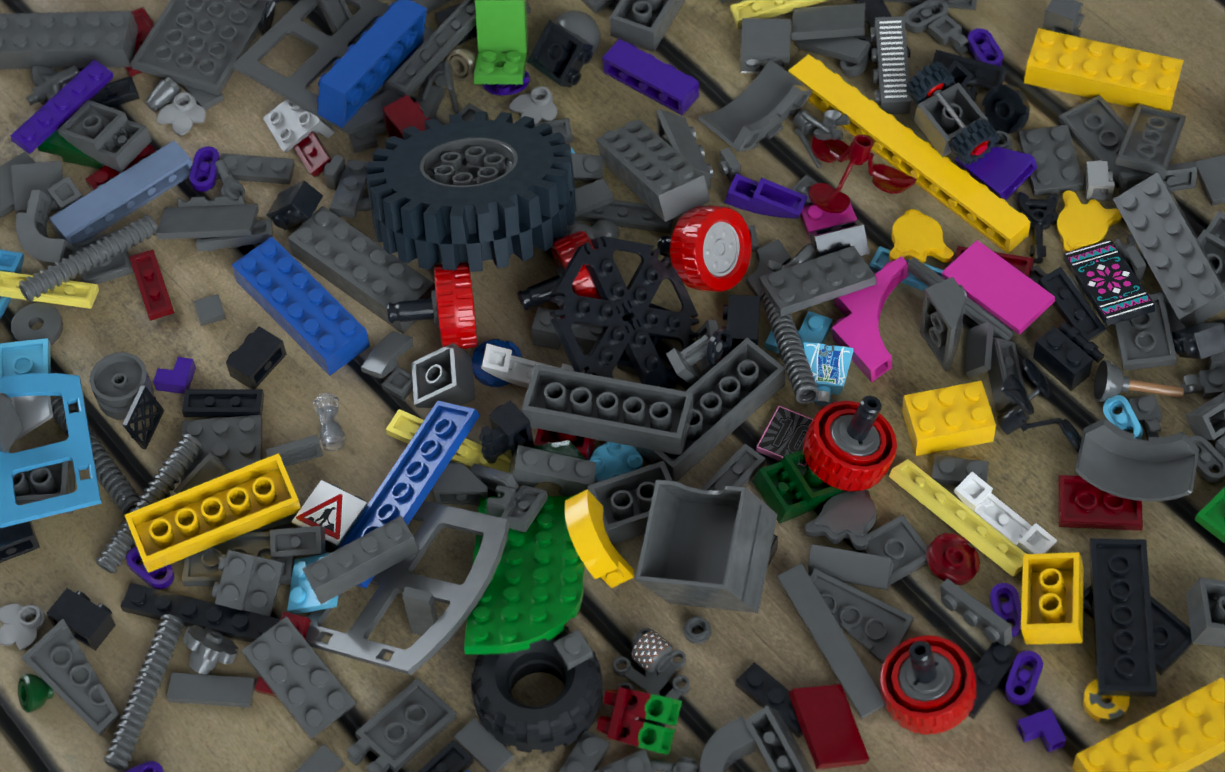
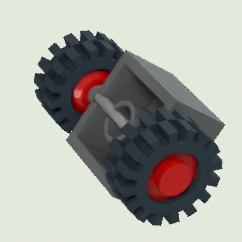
M933 62L929 67L926 65L924 70L916 72L917 75L911 77L912 81H909L906 87V92L917 105L914 122L938 153L944 157L954 152L964 165H969L972 161L975 163L978 161V158L982 159L985 157L984 154L991 152V148H994L999 141V134L960 83L953 85L954 78L946 67L940 62H936V64Z

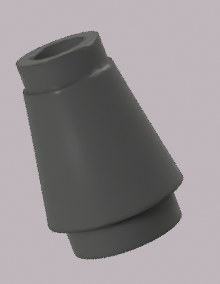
M166 77L164 80L161 79L145 103L152 111L156 112L171 102L181 89L171 78Z

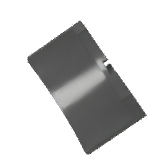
M769 60L756 79L736 99L715 112L700 115L698 119L738 152L747 151L758 147V141L763 138L771 139L783 129L781 124L790 114L795 117L813 91L774 60Z
M1103 418L1084 428L1075 470L1079 476L1091 485L1109 494L1138 501L1172 500L1192 493L1199 448L1184 432L1166 437H1149V441L1134 438L1135 434L1118 428L1107 418Z

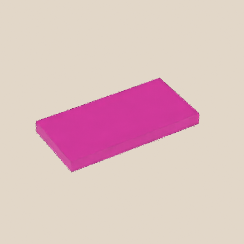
M978 240L942 272V278L946 280L953 277L958 285L964 287L969 298L1019 335L1055 302L1054 295Z

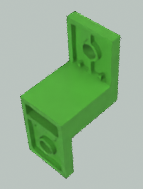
M475 0L478 57L474 71V84H523L529 51L526 0Z

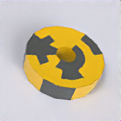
M1095 679L1086 687L1082 704L1090 718L1099 723L1110 724L1124 717L1129 707L1130 697L1098 695L1097 679ZM1108 698L1111 702L1104 703L1101 699Z

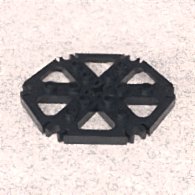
M605 236L591 241L594 249L591 248L589 242L581 245L575 251L551 293L558 296L550 299V302L557 303L559 306V310L550 312V316L555 317L551 319V322L574 371L614 379L613 369L625 349L641 384L668 389L674 388L680 376L676 374L673 366L671 369L664 367L650 336L677 340L681 343V351L696 342L692 339L699 337V333L691 330V326L699 324V320L695 318L699 315L682 279L673 268L670 258L667 256L659 261L657 255L660 249L657 248L651 251L654 245ZM615 250L635 253L641 257V263L627 287L613 259V252ZM583 265H586L601 299L578 296L573 292L572 283ZM664 279H668L675 289L682 305L680 312L648 307ZM628 314L629 319L623 321L622 317ZM572 324L603 328L588 356L582 353L572 332Z

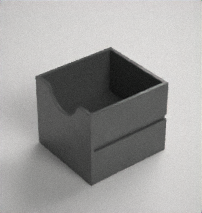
M656 480L635 580L649 590L654 591L655 594L669 604L759 613L777 513L747 487L725 486L723 490L709 491L689 487L675 481Z

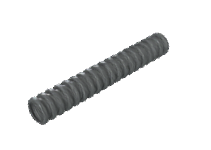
M145 215L144 219L139 218L137 223L132 222L130 226H124L123 230L118 229L116 234L111 233L110 237H103V241L97 240L95 245L92 243L89 245V248H82V252L76 251L75 255H69L68 259L63 258L61 263L55 262L54 266H48L47 270L42 269L40 274L34 273L32 278L29 276L26 278V281H19V288L23 296L31 302L34 300V297H40L41 293L46 294L48 289L54 290L55 286H61L62 282L67 283L69 278H76V274L80 276L83 274V271L88 272L90 267L95 268L97 263L101 265L103 260H110V256L116 257L117 253L122 254L124 249L129 250L131 245L135 247L138 245V242H144L145 238L150 239L151 235L156 236L158 227L151 216Z
M763 290L760 295L795 398L801 404L812 403L818 398L819 390L791 313L780 316Z
M58 396L51 401L53 418L56 419L61 429L64 430L65 435L69 437L63 398ZM73 404L69 405L70 413L78 412ZM89 427L98 481H100L105 491L109 493L110 498L113 499V502L121 510L123 516H125V514L129 513L130 509L135 508L134 503L140 501L139 495Z
M190 434L182 435L183 440L177 442L178 447L172 449L173 454L167 456L169 460L163 462L164 467L158 469L159 474L153 476L154 481L149 482L148 485L150 487L144 489L145 494L139 496L140 501L134 503L135 508L130 509L129 513L170 496L169 491H173L175 489L174 484L180 482L178 478L184 476L183 471H187L189 469L188 464L194 462L193 457L198 456L197 451L203 449V445L198 439ZM124 518L125 522L120 523V530L116 529L115 537L111 536V542L106 543V550H101V557L95 559L97 565L109 573L117 572L116 567L122 565L121 560L126 559V553L131 550L132 545H136L126 518Z
M174 615L161 616V623L157 626L158 630L154 633L155 638L152 639V645L148 648L149 653L145 656L146 661H143L142 669L139 670V676L135 680L137 684L133 685L132 690L134 692L130 693V700H127V707L123 710L124 715L120 717L121 723L116 727L118 731H115L113 734L115 739L111 740V747L107 749L108 755H105L103 759L111 768L118 770L128 768V761L132 758L131 753L135 750L134 745H137V738L141 735L140 730L145 725L143 722L148 718L146 714L150 713L151 708L149 706H152L154 703L153 698L156 697V691L160 688L159 683L163 680L162 675H165L166 667H168L169 660L172 658L171 652H174L175 644L178 643V637L182 633L181 629L185 625L180 618Z

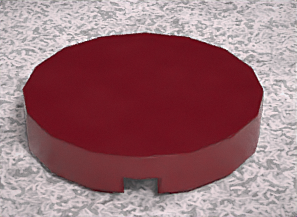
M943 533L934 538L927 547L926 558L928 566L942 581L949 579L956 585H964L970 582L978 573L980 568L978 552L974 547L971 548L967 544L969 541L964 537L954 533Z

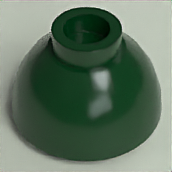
M23 674L18 682V698L21 708L26 713L40 709L47 699H52L53 689L41 677L34 674Z

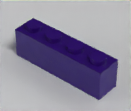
M619 39L602 57L603 72L606 75L682 116L699 97V81L693 76L678 71L674 66L665 64L656 59L652 54L639 50L631 43H626Z

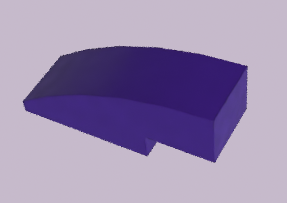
M736 173L724 203L757 214L781 218H799L808 196L762 177L760 182H756Z

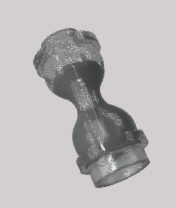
M330 393L320 394L314 399L313 408L320 418V444L326 451H337L344 447L346 436L338 422L339 399Z

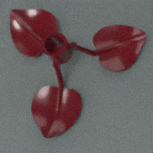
M815 135L812 139L811 149L818 159L827 163H833L836 160L840 163L848 159L850 160L836 189L825 183H816L809 189L808 195L811 202L823 211L841 213L849 207V196L840 191L854 164L862 165L868 160V173L873 176L872 183L880 190L890 194L904 192L914 185L917 179L887 165H873L872 159L874 154L870 153L873 147V140L866 135H856L850 147L838 139L821 140L817 139Z

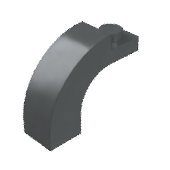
M32 190L30 199L27 202V212H17V236L22 247L29 255L46 267L54 266L55 262L61 263L63 258L68 259L69 255H75L77 248L65 239L48 238L46 227L53 199L41 190Z
M743 716L722 726L709 739L701 756L700 772H726L736 760L755 752V740L745 724Z

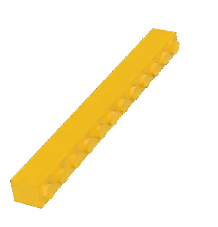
M808 54L788 70L790 74L813 91L807 100L823 113L829 110H837L842 116L847 114L850 124L840 125L854 137L856 135L870 137L873 140L872 151L897 170L916 178V184L1007 254L1028 237L1031 221L1028 220L1026 215L1016 211L1005 199L999 198L986 185L976 181L966 170L955 165L949 157H942L929 142L923 141L915 135L912 129L899 123L892 114L886 113L876 102L869 100L856 87L846 83L839 74L833 73L826 68L820 60H816Z

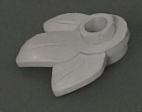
M542 86L534 88L530 94L519 95L509 106L510 111L522 113L521 118L523 116L534 118V124L540 123L542 120L547 122L553 121L557 116V107L553 104V95L546 87Z
M182 92L174 97L172 104L166 105L160 110L157 123L172 124L174 132L181 136L190 132L193 123H203L206 118V112L202 106L196 103L195 98L191 94Z
M16 603L1 607L0 621L4 625L0 629V645L8 646L16 643L20 650L30 647L37 639L38 629L45 622L43 610L38 606L26 605L22 607ZM36 617L33 621L28 622L30 618Z

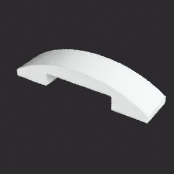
M486 344L481 369L489 374L525 388L529 387L535 364L574 371L571 365L562 364L561 368L539 363L511 355L512 350L491 344Z
M971 472L955 488V494L967 507L1026 554H1046L1057 542V539L1037 523L1031 526L992 494L993 488L975 473Z

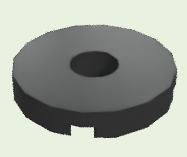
M42 302L31 303L22 307L14 315L11 322V332L16 342L48 338L50 345H52L63 331L62 317L58 309L51 304ZM43 323L40 329H31L34 324Z

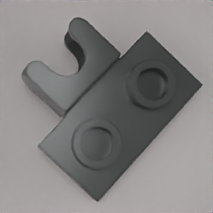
M522 485L516 493L514 488L497 486L498 497L487 500L488 515L507 519L510 522V529L526 532L547 501V490Z

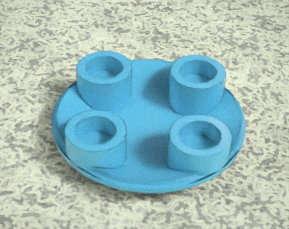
M606 442L596 448L590 458V461L596 462L595 481L597 483L643 468V459L636 448L629 445Z

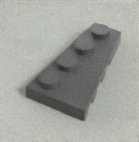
M815 568L810 576L841 629L880 662L884 663L887 655L903 642L914 622V617Z
M64 619L56 624L21 657L99 736L120 717Z

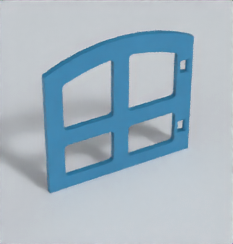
M32 373L0 377V393L6 394L9 398L40 395L61 396L63 398L69 434L67 440L16 453H9V450L7 453L0 451V528L101 504L80 377L78 375L59 373ZM77 402L79 412L70 413L69 405ZM65 461H73L77 490L75 492L33 503L17 505L13 476L16 473ZM89 469L90 479L81 480L80 471Z

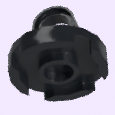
M1005 84L993 87L986 93L982 106L985 105V116L995 131L1011 134L1018 132L1025 126L1029 119L1030 105L1023 91L1016 86Z

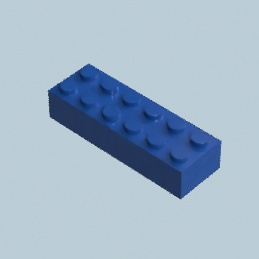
M397 0L396 3H391L387 12L382 17L379 16L374 25L369 30L363 32L360 40L355 45L352 44L341 59L335 61L332 69L320 77L318 81L319 96L317 98L318 115L343 128L423 43L427 8L412 0Z
M270 237L232 264L237 283L329 376L370 347L366 329L273 237Z

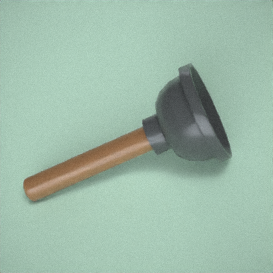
M1102 360L1096 372L1094 395L1098 402H1104L1108 398L1128 390L1182 398L1184 395V388L1130 380L1128 376H1123L1121 369L1111 364L1109 360Z

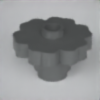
M197 625L188 626L183 636V643L192 650L189 656V667L201 674H209L210 670L215 669L218 661L223 664L233 663L238 654V647L233 641L224 638L221 633L210 628L203 629Z

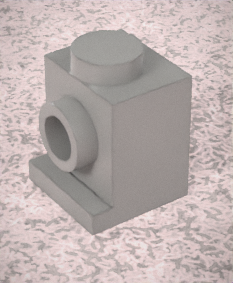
M1087 161L1084 173L1086 201L1092 199L1111 201L1115 184L1112 171H1108L1107 161Z

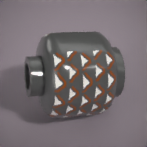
M657 632L640 633L632 641V659L646 672L661 673L671 664L673 660L672 645Z

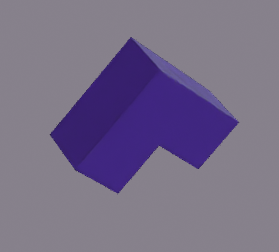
M177 357L173 370L157 368L153 381L156 390L184 394L185 389L190 388L196 370L194 360Z
M1051 708L1018 720L1016 728L1024 743L1040 737L1047 752L1065 746L1066 738Z

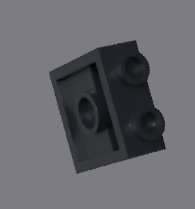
M549 20L527 62L560 86L571 88L572 85L574 86L580 81L581 73L579 72L583 65L591 61L593 57L591 50L594 46L579 35L571 33L556 21Z

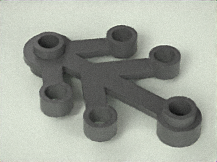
M643 628L636 633V636L640 633L646 634L654 630ZM681 650L672 651L673 658L681 657L683 660L681 662H674L672 660L671 664L658 675L657 672L648 673L645 671V677L630 666V661L626 657L616 658L613 662V668L618 676L626 677L649 694L660 696V690L678 669L685 666L686 655ZM619 664H625L627 666L625 669L617 668ZM684 675L676 676L673 680V689L665 697L678 700L681 695L689 691V679ZM622 682L616 689L618 690L621 687L633 690V686L628 682ZM679 682L686 684L684 688H679L676 685ZM646 719V722L650 724L662 727H666L668 725L661 722Z

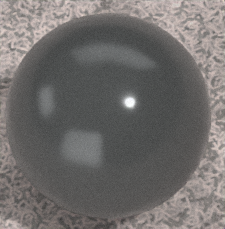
M570 10L559 14L553 19V21H556L571 33L579 35L594 46L591 50L593 55L597 52L601 34L596 21L590 15L582 11Z

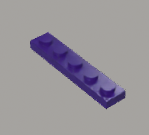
M93 60L10 135L11 141L31 154L82 105L113 79V72L96 60Z

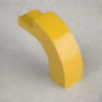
M588 489L566 500L565 519L572 543L590 574L595 579L601 577L611 589L634 578V569L617 552L608 538L603 522V505Z

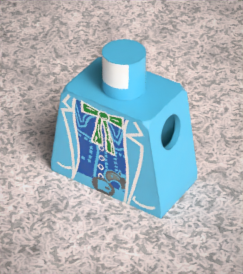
M804 342L803 349L819 390V396L814 401V404L826 406L830 404L831 394L840 395L854 348Z

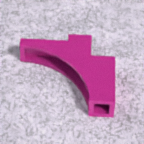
M902 256L895 261H889L881 271L875 274L876 285L834 299L835 306L845 317L837 320L832 327L833 341L838 346L854 348L851 360L871 383L892 369V355L888 352L881 339L879 319L889 295L908 277V263Z

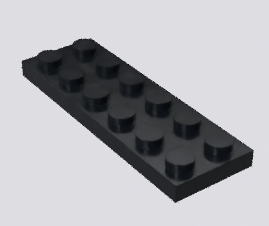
M1090 538L1089 553L1098 695L1156 697L1157 681L1146 539Z

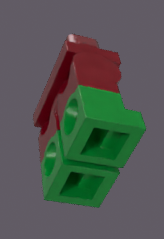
M621 687L618 690L607 689L603 701L604 704L614 707L612 718L601 715L596 729L607 734V738L669 755L675 729L647 723L646 719L676 726L682 701Z

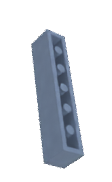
M175 140L161 147L152 155L140 160L139 163L121 172L118 176L100 185L94 191L79 198L73 204L50 217L49 219L55 233L60 239H65L70 244L93 238L190 177L192 168L191 158Z

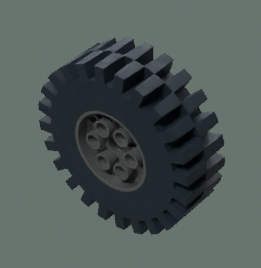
M475 112L473 121H463L461 113L449 115L450 124L441 125L436 118L425 121V131L410 126L403 130V139L394 136L388 138L385 141L386 149L377 148L373 153V161H368V175H366L376 239L379 243L383 242L384 250L387 253L398 252L399 260L408 264L418 258L419 268L430 270L438 261H442L443 270L456 271L460 262H469L470 272L483 271V261L492 259L497 268L510 266L509 255L515 254L522 261L534 257L533 246L543 251L553 247V237H565L568 233L567 225H573L575 222L577 204L571 147L569 143L565 144V137L562 133L557 132L553 134L552 126L545 122L535 126L534 118L523 116L515 123H513L512 113L500 112L494 121L488 120L487 112Z

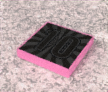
M778 406L756 447V452L781 461L784 455L803 450V441L813 419ZM805 461L799 463V465L804 467L807 464Z

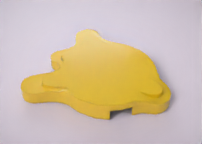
M1065 191L1062 196L1064 209L1058 216L1056 231L1061 236L1063 251L1066 253L1103 242L1108 229L1122 221V215L1116 208H1103L1095 199L1090 200L1088 204H1082L1075 192Z
M909 209L894 222L891 233L894 248L889 254L890 261H895L901 256L905 260L917 258L922 263L926 262L927 256H932L943 263L952 261L954 253L945 245L942 228L936 220L921 213L919 210Z

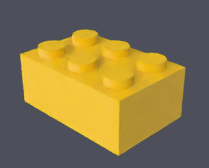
M982 380L908 394L903 397L902 414L915 457L994 441L996 423Z
M1079 552L1023 554L1021 631L1026 645L1083 643L1084 567Z

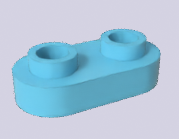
M1121 395L1108 398L1103 405L1105 417L1112 424L1126 432L1134 430V438L1141 440L1143 428L1128 400ZM1117 409H1123L1120 414H1115Z

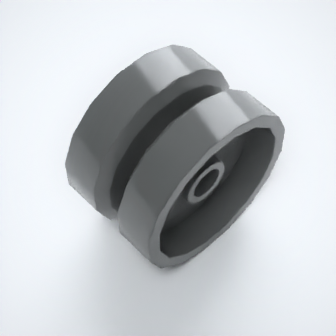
M127 352L107 355L95 364L90 373L89 382L100 410L108 417L116 420H125L141 385L146 386L154 396V389L144 362L136 355ZM145 395V402L149 401V399ZM138 408V416L141 415V408Z

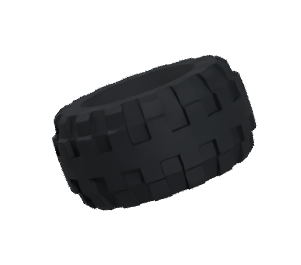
M564 625V630L548 641L541 639L529 644L530 648L526 650L503 654H478L475 660V668L471 675L474 706L480 722L486 731L489 730L495 739L503 745H513L517 748V751L528 753L532 750H542V753L555 751L554 747L562 744L568 746L578 740V735L581 732L584 733L585 730L588 731L594 723V717L597 711L600 710L602 702L603 682L600 664L593 651V657L569 670L567 669L555 650L553 643L572 633L569 631L568 626ZM532 673H548L556 676L564 683V689L558 698L543 706L534 707L521 704L511 695L515 684L523 677Z

